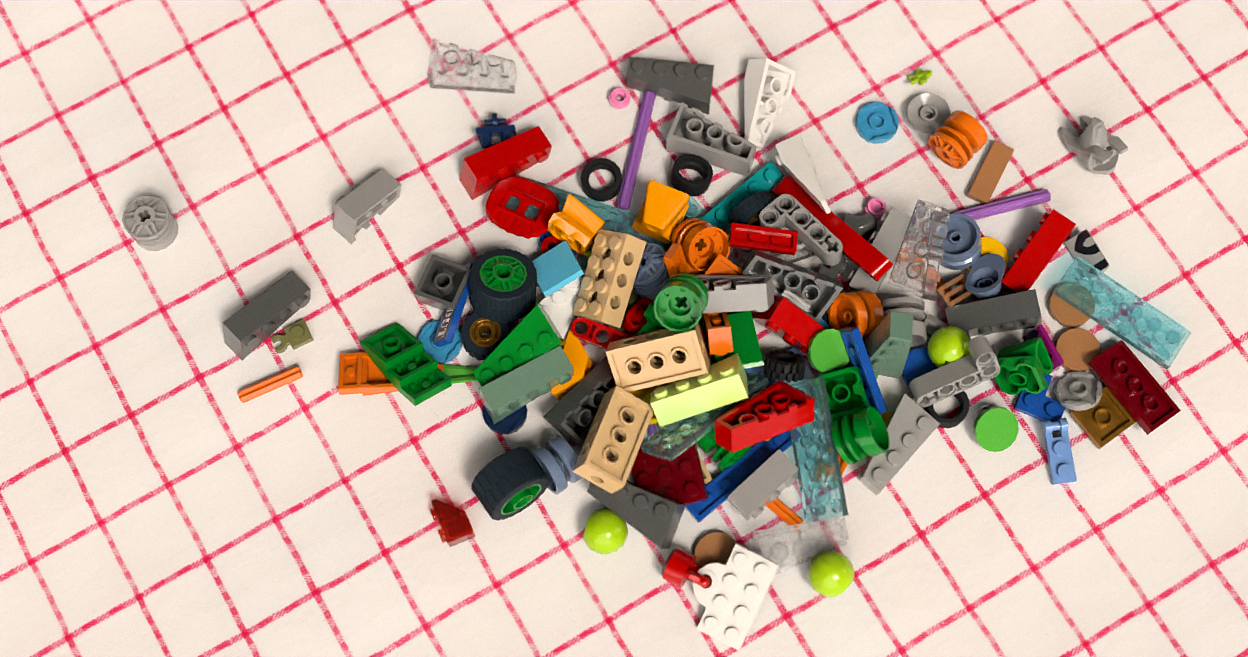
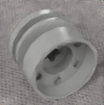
M144 195L137 197L128 203L123 212L122 221L124 228L136 243L147 251L166 249L177 237L179 227L176 218L164 202L155 196Z
M895 297L881 301L884 318L890 311L913 315L911 347L927 341L926 324L921 322L925 319V302L922 299Z

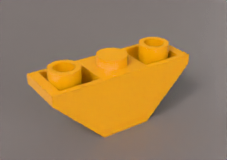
M569 330L564 340L566 344L562 346V349L574 368V376H572L569 382L563 385L559 384L550 390L553 397L559 401L591 371L593 366L592 360L579 339L574 337L572 330Z

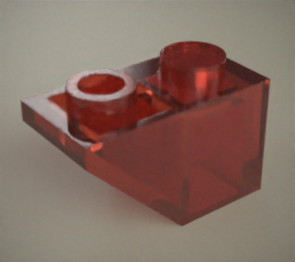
M436 499L431 501L433 508L430 509L434 522L439 520L442 529H439L438 533L443 543L447 542L449 547L476 537L465 511Z

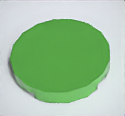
M832 328L821 329L814 333L809 340L807 358L810 365L816 371L827 374L844 369L848 364L849 357L839 330Z
M1000 406L984 409L975 418L973 424V433L977 444L985 450L992 452L1003 451L1010 447L1016 440L1019 431L1015 415L1008 409Z

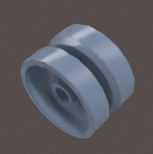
M960 213L948 214L940 218L933 226L931 232L933 253L938 263L943 267L951 270H964L972 266L980 257L982 252L980 228L976 221L968 215Z
M556 434L547 440L546 448L538 446L530 451L549 477L548 489L554 494L558 495L567 489L568 481L576 483L583 478L572 472L578 456L568 442L560 435Z

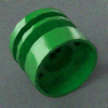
M688 273L675 274L666 280L654 300V313L656 319L663 327L670 331L682 332L690 330L697 325L708 305L709 298L707 287L702 280Z
M873 406L856 410L853 415L845 414L843 417L833 419L831 433L834 445L843 461L847 464H854L865 460L868 455L874 457L889 450L890 441L886 425L879 412Z
M730 410L724 412V413L721 414L719 417H721L722 415L726 414V413L729 412ZM715 420L695 440L704 453L716 450L711 461L715 463L721 460L717 465L720 471H724L738 463L748 454L753 446L751 445L732 453L716 444Z

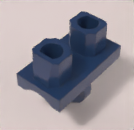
M497 112L492 113V119L484 120L485 126L491 127L476 128V135L480 140L482 149L493 146V137L501 136L502 142L516 135L515 124L503 125L506 124V118H498Z

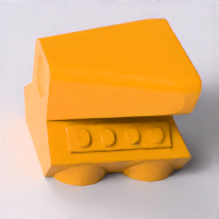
M649 180L645 199L632 227L638 233L666 244L672 243L675 229L685 218L690 196L682 191Z
M569 193L563 211L552 215L548 222L547 230L558 240H566L571 249L584 255L595 240L598 229H603L605 221Z

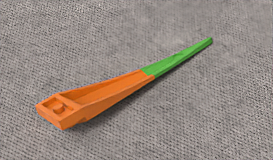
M367 353L340 354L339 395L362 393L363 396L398 391L374 364ZM437 364L438 369L451 379L452 384L478 381L473 373L478 367Z

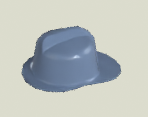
M986 254L979 257L972 265L966 279V290L981 300L990 299L998 295L1001 290V280L1006 267L1004 258L998 254Z

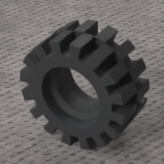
M775 350V352L770 351L765 355L763 374L767 378H772V380L778 379L779 382H783V380L787 382L801 381L804 379L806 359L804 356H800L801 354H794L791 351L789 353L784 350L782 352L779 350Z

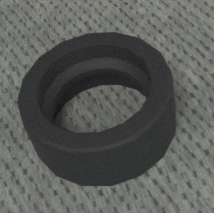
M686 154L680 156L674 162L670 174V182L676 190L687 193L689 196H699L708 190L713 177V170L709 162L704 158L694 154ZM683 169L695 170L703 177V180L700 182L689 181L682 177L679 171Z
M606 158L591 160L584 166L581 172L583 192L594 201L605 202L613 199L618 195L622 186L620 168L615 162ZM600 169L608 170L614 176L612 187L603 191L595 190L589 184L590 174Z
M965 391L953 395L960 403V410L953 418L948 419L939 416L935 412L933 404L924 407V410L940 423L938 427L948 429L955 427L965 419L969 411L970 401Z

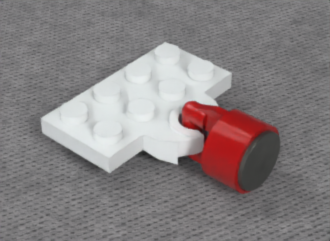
M738 543L735 544L727 564L713 562L704 567L695 563L697 558L695 555L679 547L673 549L663 567L662 578L680 588L683 587L687 580L693 582L696 598L706 607L697 629L739 651L780 564Z

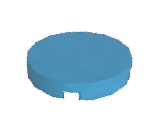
M871 102L860 109L855 124L861 138L873 144H881L894 137L898 129L899 119L891 106L888 107L882 102Z
M431 321L421 329L418 340L423 343L424 351L433 357L437 364L450 362L459 355L462 349L460 330L457 327L452 343L438 347L433 344L440 321Z

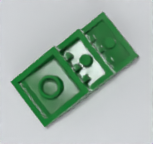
M397 322L360 341V345L374 364L414 406L452 386L451 379L438 369L437 361L424 351L423 343Z

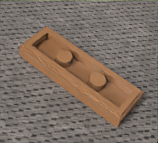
M995 140L967 197L979 203L988 204L1015 149Z

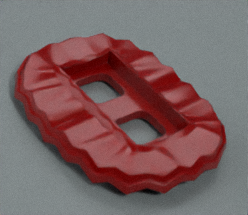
M512 176L502 179L493 188L486 201V215L490 222L496 224L500 229H504L507 233L527 239L532 237L539 238L543 233L548 232V222L554 213L559 212L560 202L557 196L546 187L523 177ZM511 197L521 200L516 210L506 207ZM530 205L540 209L534 219L524 215Z

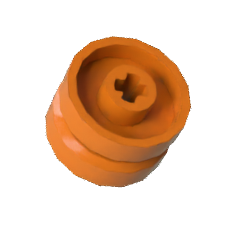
M870 290L839 293L828 309L830 328L840 331V329L846 326L859 327L863 340L884 319L880 299Z

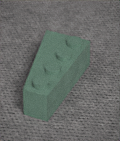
M890 311L863 341L875 376L882 375L901 379L912 343L913 315Z
M558 346L480 387L481 402L492 422L496 424L539 396L548 393L557 385L569 382L572 376H574V368L561 346Z

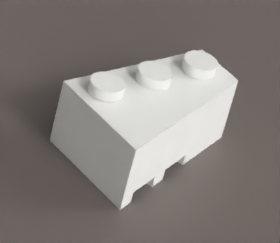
M583 275L548 297H545L538 304L544 307L563 340H565L569 330H571L572 322L577 319V316L572 314L581 288V282L584 278Z

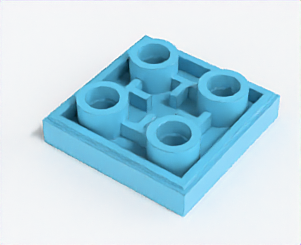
M566 240L532 261L537 270V282L546 297L584 274Z

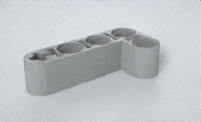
M782 194L760 212L759 226L776 229L786 226L791 231H798V239L826 265L834 266L841 261L843 250L841 241L792 195ZM787 206V207H789V209H786V210H785V209H782L781 207ZM766 220H772V221H774V222H772V223H766L765 221H766ZM797 221H804L805 223L798 224ZM818 235L821 238L815 239L812 236Z
M985 336L974 337L968 342L967 346L970 355L919 376L909 383L911 394L920 407L930 406L990 380L999 374L1000 366L996 355Z

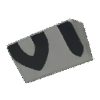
M1087 229L1064 243L1086 280L1105 272L1109 268L1108 261Z

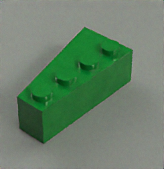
M537 304L473 373L482 387L556 347H562L566 343L544 307Z

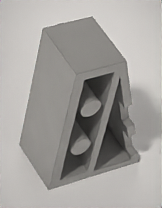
M383 168L377 173H372L364 183L356 185L345 197L341 196L336 201L333 229L352 245L356 241L355 235L362 228L367 230L371 226L368 222L377 213L381 216L400 197L401 183Z
M778 449L728 496V501L747 521L751 517L755 519L764 511L763 507L769 502L773 503L781 495L780 492L786 487H790L798 479L799 469Z

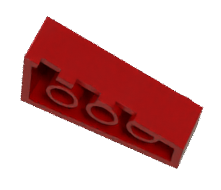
M537 126L464 158L459 180L470 198L474 200L493 189L502 179L516 176L535 164L547 160L552 145L541 128Z
M1054 209L1050 214L1046 212L1040 219L1039 224L1042 226L1037 232L1033 230L1025 240L1028 242L1024 250L1020 248L1012 258L1015 261L1013 266L1005 268L1001 283L1004 288L1013 294L1028 291L1076 225Z
M774 296V303L767 311H754L752 315L754 320L781 337L786 343L799 349V352L806 357L811 337L819 330L826 329L785 297Z
M777 381L715 420L716 444L733 453L814 421V398L785 382Z

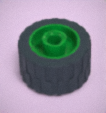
M495 249L478 256L472 263L469 272V299L474 311L485 319L501 323L514 322L530 313L535 305L537 270L534 267V263L526 255L510 249Z
M520 447L505 452L488 463L473 479L471 489L490 517L498 521L512 517L529 507L545 492L549 486L550 479L530 450Z

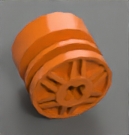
M957 110L944 121L943 126L937 128L928 141L932 151L940 160L952 168L962 169L972 159L973 154L977 153L987 143L988 135L983 126L974 117L966 112Z
M699 218L687 219L680 223L674 231L672 244H681L686 262L698 271L706 272L719 254L725 258L729 256L728 235L722 229Z

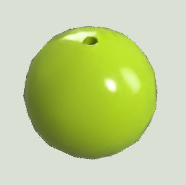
M941 327L934 331L928 341V356L940 368L970 355L967 344L971 338L958 327Z
M608 508L595 510L586 524L583 540L588 548L595 553L609 554L616 552L624 545L628 535L626 521Z
M827 550L818 553L811 560L807 571L812 588L826 597H836L842 594L854 579L853 564L847 556L838 551Z

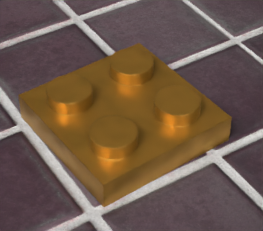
M1107 386L1102 389V397L1097 405L1087 410H1073L1070 412L1073 419L1098 449L1105 446L1136 422Z

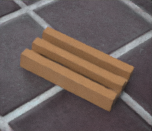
M964 274L957 276L937 289L950 308L973 294L966 290L965 282L963 281L965 278ZM956 283L959 284V286L955 289L951 290L948 293H945L946 289L950 288ZM961 290L965 292L954 300L949 298Z

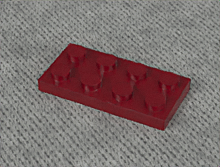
M1120 340L1088 363L1147 435L1181 411L1123 340Z

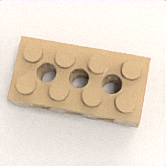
M598 229L572 315L579 318L583 317L599 324L621 328L646 241L629 234Z
M698 323L687 331L676 332L663 329L610 342L606 350L616 386L627 392L706 374L710 367V360ZM677 351H683L685 354H679ZM632 361H636L640 363V365L634 364Z
M618 386L605 393L572 472L611 494L623 488L654 413L652 406Z

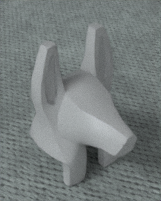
M1085 115L1081 117V122L1086 127V130L1080 137L1073 135L1065 128L1060 129L1065 145L1072 152L1080 156L1087 168L1096 174H1111L1115 170L1119 154H1123L1128 150V146L1118 136L1109 134L1104 127V122L1096 117L1090 118Z

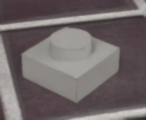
M931 314L924 321L926 324L927 340L929 341L934 331L948 326Z

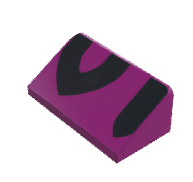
M1040 324L1027 333L1023 340L1026 341L1039 337L1042 339L1053 363L1052 372H1054L1064 364V361L1044 326Z

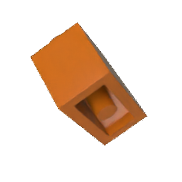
M726 312L703 313L710 355L723 356L728 352H733L731 326Z

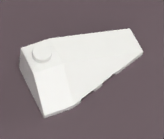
M767 58L749 59L744 78L745 139L759 148H763L773 129V121L776 115H780L784 99L788 98L791 94L796 73Z
M800 134L775 144L778 151L775 157L779 166L784 165L787 173L825 213H831L826 196L822 190V185L818 179L819 176Z

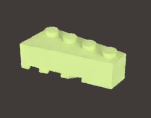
M738 353L710 365L709 371L706 374L677 380L651 392L650 404L660 427L748 398L747 375Z

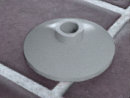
M932 93L917 95L911 100L907 108V118L910 124L916 130L923 133H934L939 126H943L944 121L950 116V108L947 102L942 97ZM928 114L931 116V118H925L924 115Z

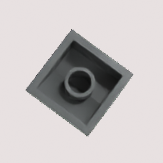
M432 254L414 294L419 302L439 310H455L469 280L470 268Z

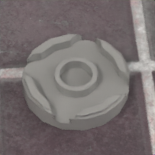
M1075 371L1067 373L1065 377H1061L1057 381L1055 386L1056 399L1062 406L1070 410L1082 411L1090 409L1100 402L1102 397L1101 382L1088 372Z

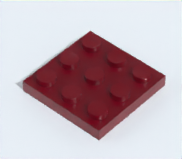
M690 431L640 446L631 468L636 485L685 505L709 499L693 432Z

